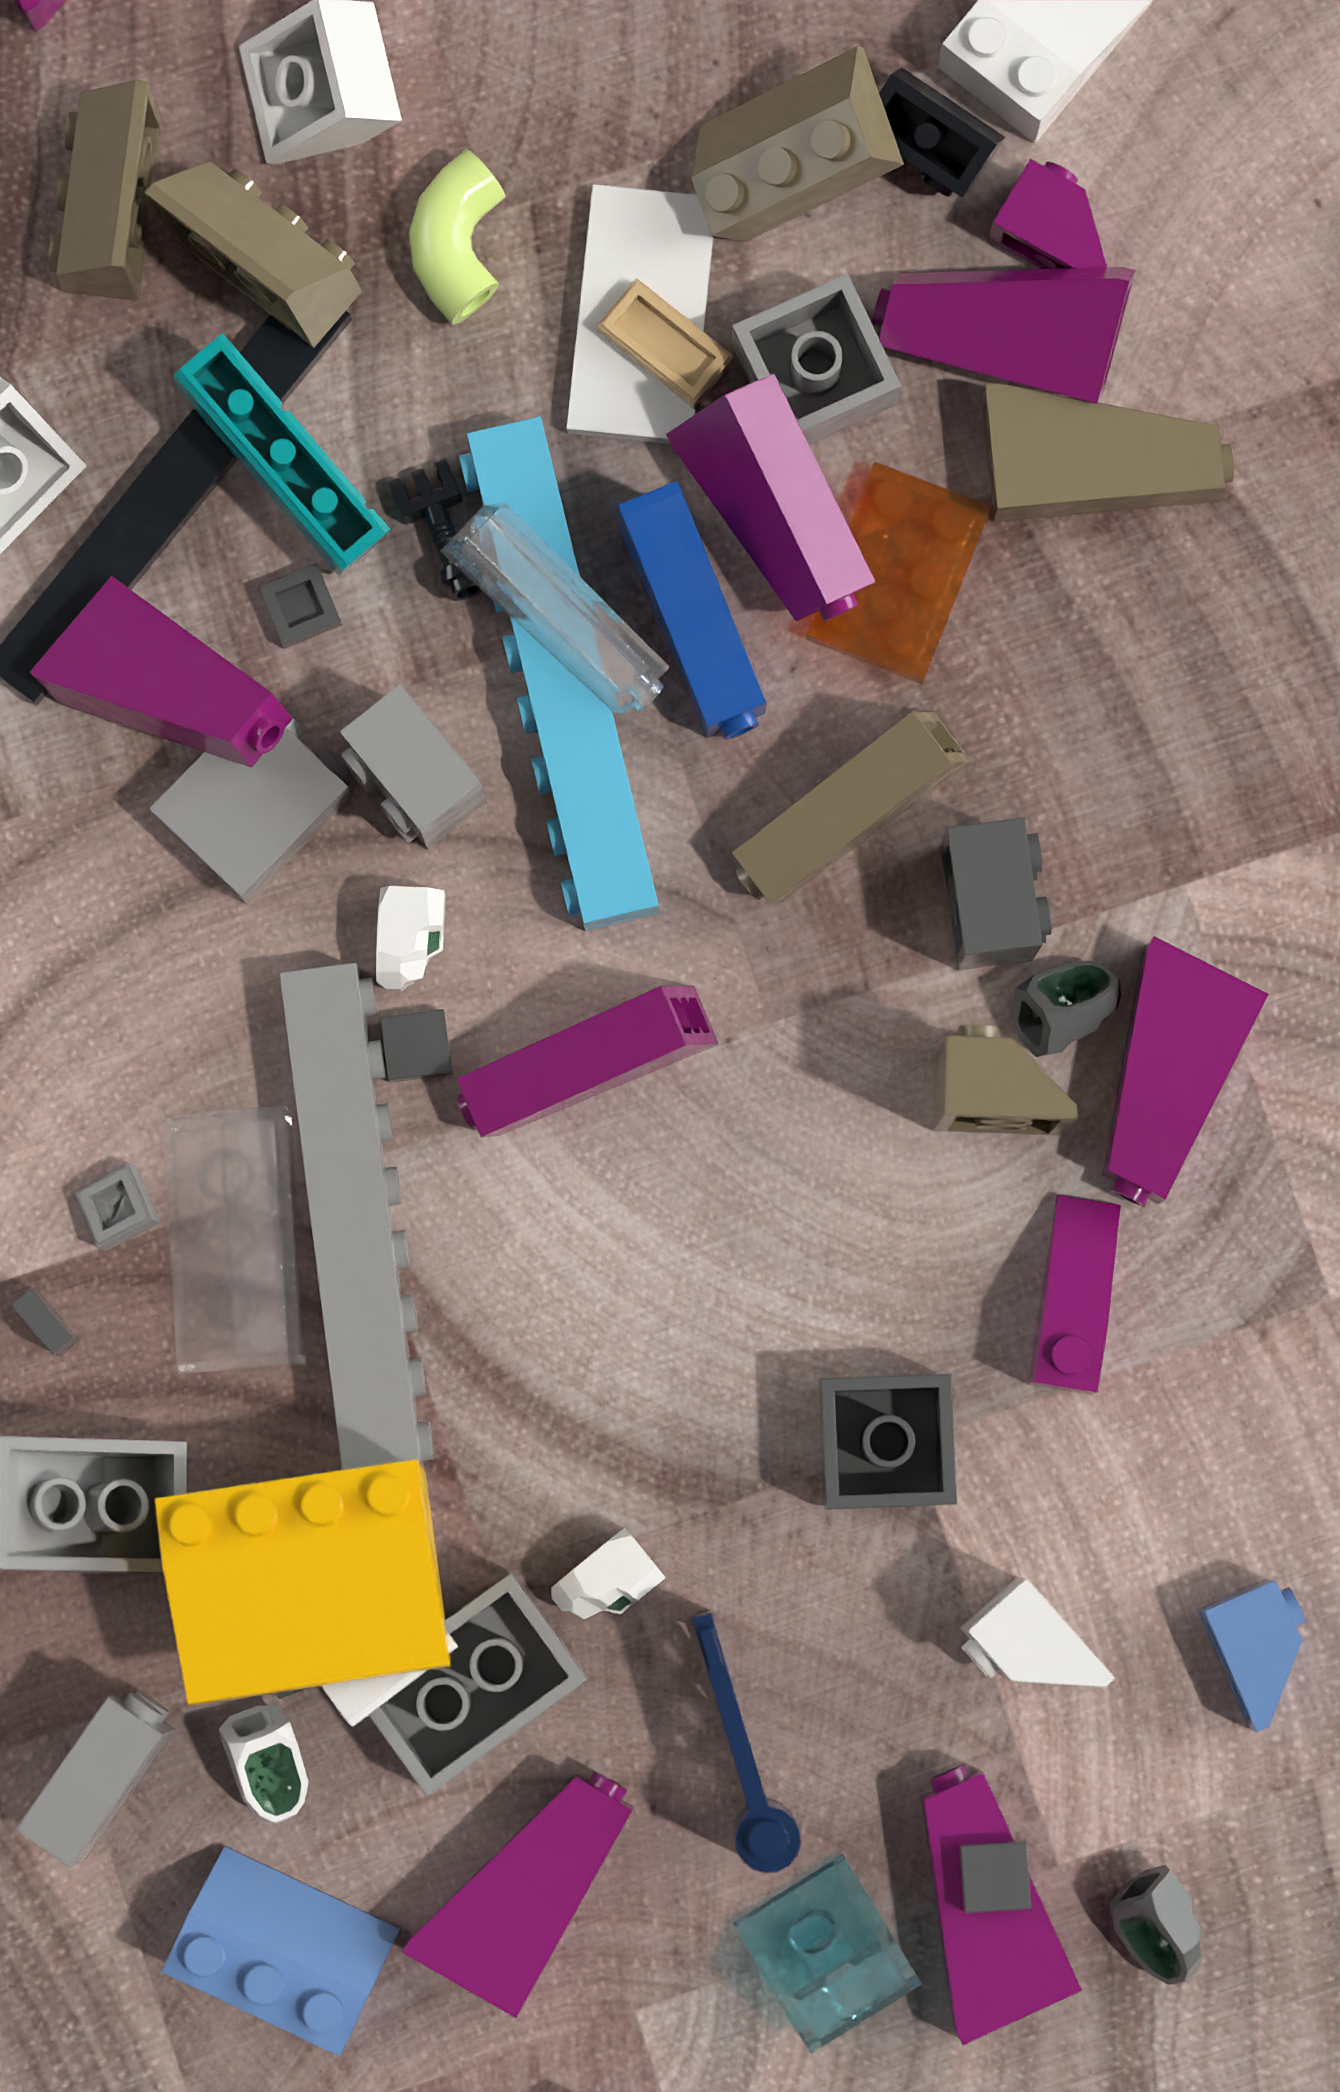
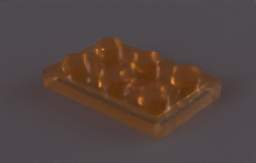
M874 461L849 528L875 582L854 594L858 606L825 622L819 611L814 613L805 640L923 685L992 506Z

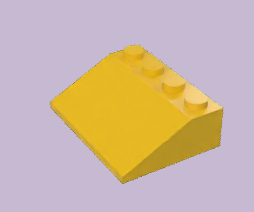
M418 1459L155 1498L162 1565L188 1705L451 1667L426 1472Z

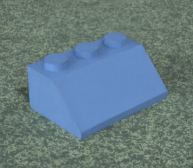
M224 1846L185 1920L162 1973L333 2054L341 2056L401 1928L230 1847Z

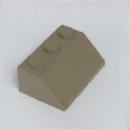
M856 46L700 126L691 178L711 236L747 242L904 165L864 48Z
M133 80L80 92L78 113L69 112L67 115L65 149L73 151L70 173H61L59 176L56 198L57 210L65 211L62 234H52L48 257L49 271L57 272L56 277L64 293L139 301L151 202L144 192L155 180L162 118L148 81Z
M207 161L156 181L144 192L179 245L313 348L362 292L351 271L355 262L343 249L329 239H326L322 245H319L305 234L309 228L298 215L283 204H279L273 210L259 199L262 192L257 185L235 168L227 175L212 162Z
M990 1025L958 1026V1032L954 1033V1036L947 1035L935 1057L933 1131L1061 1136L1077 1120V1105L1014 1038L998 1037V1027Z

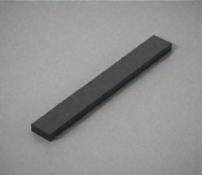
M345 311L313 348L270 314L239 353L284 404L352 321V317L348 311ZM193 408L0 644V678L37 706L48 693L30 673L34 666L111 576L130 590L135 587L237 462V457L195 408Z

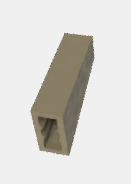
M985 384L981 403L993 522L1218 502L1225 490V483L1233 482L1234 462L1232 448L1230 444L1221 445L1219 426L1104 403L1095 404L1068 396L1006 384Z
M912 711L734 850L732 854L741 864L736 869V874L748 892L757 900L765 896L770 904L782 902L957 774L972 761L935 712Z

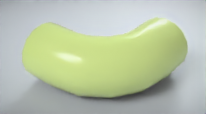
M465 149L448 163L418 198L409 230L413 270L431 301L452 325L462 322L476 312L494 294L499 286V283L475 255L471 237L474 226L506 196L490 170L468 149Z

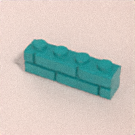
M223 333L174 374L173 384L338 576L387 536L390 531L387 524L374 509L368 510L365 507L366 500L292 413L282 410L283 403Z

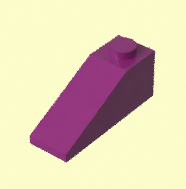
M1057 1195L1028 1385L1089 1395L1098 1393L1109 1322L1121 1205Z

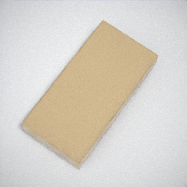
M638 278L634 280L596 325L597 332L693 409H695L734 362L732 354Z

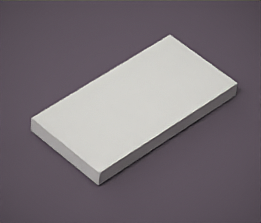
M593 184L566 428L567 434L670 444L666 434L695 415V409L691 408L597 332L596 325L634 280L638 278L704 332L714 236L710 234L697 195Z

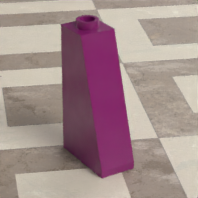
M1126 267L901 273L892 284L891 290L881 288L875 305L872 324L882 327L879 340L885 348L1098 404L1106 386L1136 270Z
M775 374L725 394L666 434L675 452L796 622L818 611L825 622L858 606L854 594L875 582L874 577Z
M113 576L108 579L30 671L43 688L64 706L251 768L263 754L271 751L279 743L284 729L292 720V717L270 691Z
M1155 936L1148 942L1141 955L1102 1171L1103 1176L1115 1181L1111 1188L1113 1193L1141 1207H1145L1149 1199L1158 1204L1166 1200L1269 995Z
M659 986L456 1078L462 1094L458 1095V1105L468 1126L473 1130L477 1129L480 1137L500 1136L705 1051L719 1043L695 986Z
M962 1764L931 1778L929 1782L933 1790L922 1795L921 1802L953 2026L962 2045H965L1082 1991L1030 1874V1909L964 1912L959 1845L1014 1841L984 1773L978 1769L968 1774L965 1765Z
M597 1771L593 1772L589 1780L576 1774L411 1936L402 1953L517 2018L633 1810V1806L623 1800L628 1789Z

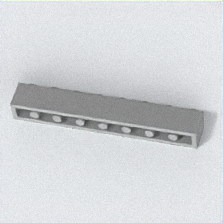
M356 962L280 972L342 1470L418 1459L424 1469L423 1461L434 1460V1446L430 1421L418 1423L415 1397L426 1396V1384L422 1358L410 1359L407 1333L418 1332L414 1295L413 1293L402 1295L399 1269L410 1268L405 1230H393L390 1206L402 1204L397 1166L385 1168L382 1143L394 1141L389 1103L377 1104L374 1079L385 1078V1065L381 1040L369 1041L366 1016L377 1015L373 978H361L360 969Z

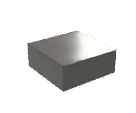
M317 563L259 586L284 649L342 626Z
M444 1009L380 1018L388 1080L390 1083L453 1074Z
M30 1288L11 1305L53 1355L62 1356L80 1341L78 1336L40 1291Z
M1025 1840L959 1845L965 1913L1031 1908Z

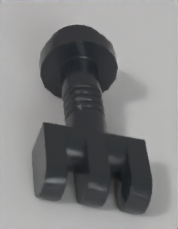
M445 458L434 463L436 475L442 486L432 489L423 468L411 472L420 495L409 499L405 484L399 477L388 481V485L405 525L423 518L431 533L444 569L436 575V582L440 591L448 593L452 601H461L477 595L486 587L483 578L487 570L480 558H467L459 537L456 535L457 532L452 525V520L446 508L463 502V498Z

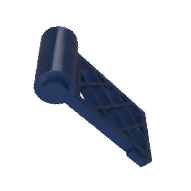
M711 1611L692 1615L747 1805L737 1815L733 1827L736 1850L741 1860L752 1870L762 1873L779 1872L790 1866L798 1855L801 1845L799 1827L793 1814L781 1802L766 1799Z

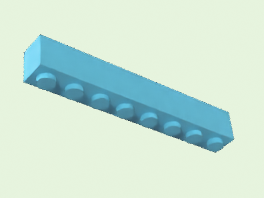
M541 416L467 433L470 453L459 455L467 492L480 490L485 513L473 515L482 553L491 550L495 552L499 574L488 576L496 613L509 611L514 634L502 637L510 673L523 671L528 695L517 697L525 735L538 732L543 756L531 758L539 794L541 796L552 793L558 817L546 819L554 857L567 854L572 878L560 881L568 916L572 918L581 915L584 929L589 931L659 914V904Z

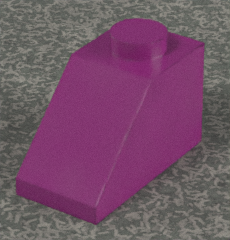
M1030 158L995 218L989 240L1040 269L1107 267L1086 190L1077 185L1078 179L1063 166L1053 162H1045L1043 166Z

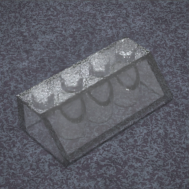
M286 1106L217 1110L163 1120L178 1375L307 1366L291 1112Z

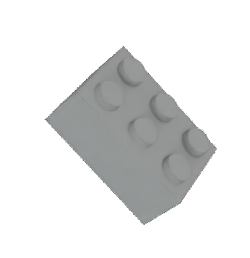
M514 1572L507 1575L445 1621L447 1632L458 1646L449 1653L451 1667L425 1671L369 1714L427 1797L589 1678Z

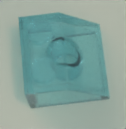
M843 1854L733 1922L781 2009L811 2054L922 1985Z

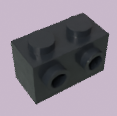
M903 67L890 75L879 92L901 157L920 169L922 172L919 178L937 192L948 197L954 192L963 198L973 188L1005 139V136Z

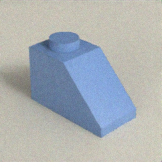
M1265 1580L1198 1609V1613L1247 1726L1255 1732L1270 1726L1302 1643V1638L1296 1626L1305 1623L1304 1615L1291 1588L1287 1587L1280 1590L1276 1580Z

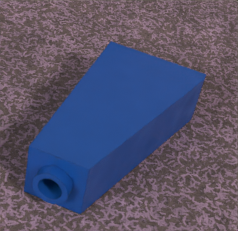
M678 481L619 504V533L707 738L721 732L724 740H729L759 726L756 717L765 714L766 700Z

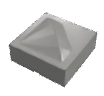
M130 1163L74 1192L97 1248L105 1252L161 1223L137 1166Z

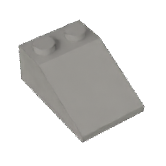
M0 1436V1570L164 1575L155 1498L186 1494L187 1442Z

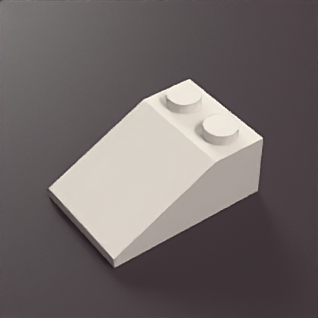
M978 0L942 43L938 68L1035 144L1150 6L1152 0Z

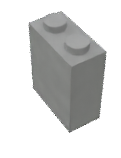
M293 717L284 729L279 743L271 751L263 754L252 768L204 752L149 808L156 819L246 905L352 797L348 786L343 782L350 774L348 770L323 747L316 754L312 753L297 738L304 729Z
M137 1690L135 1694L130 1692L127 1695L122 1692L107 1697L16 1830L68 1867H72L86 1859L176 1730L164 1721L169 1714V1710L140 1690Z

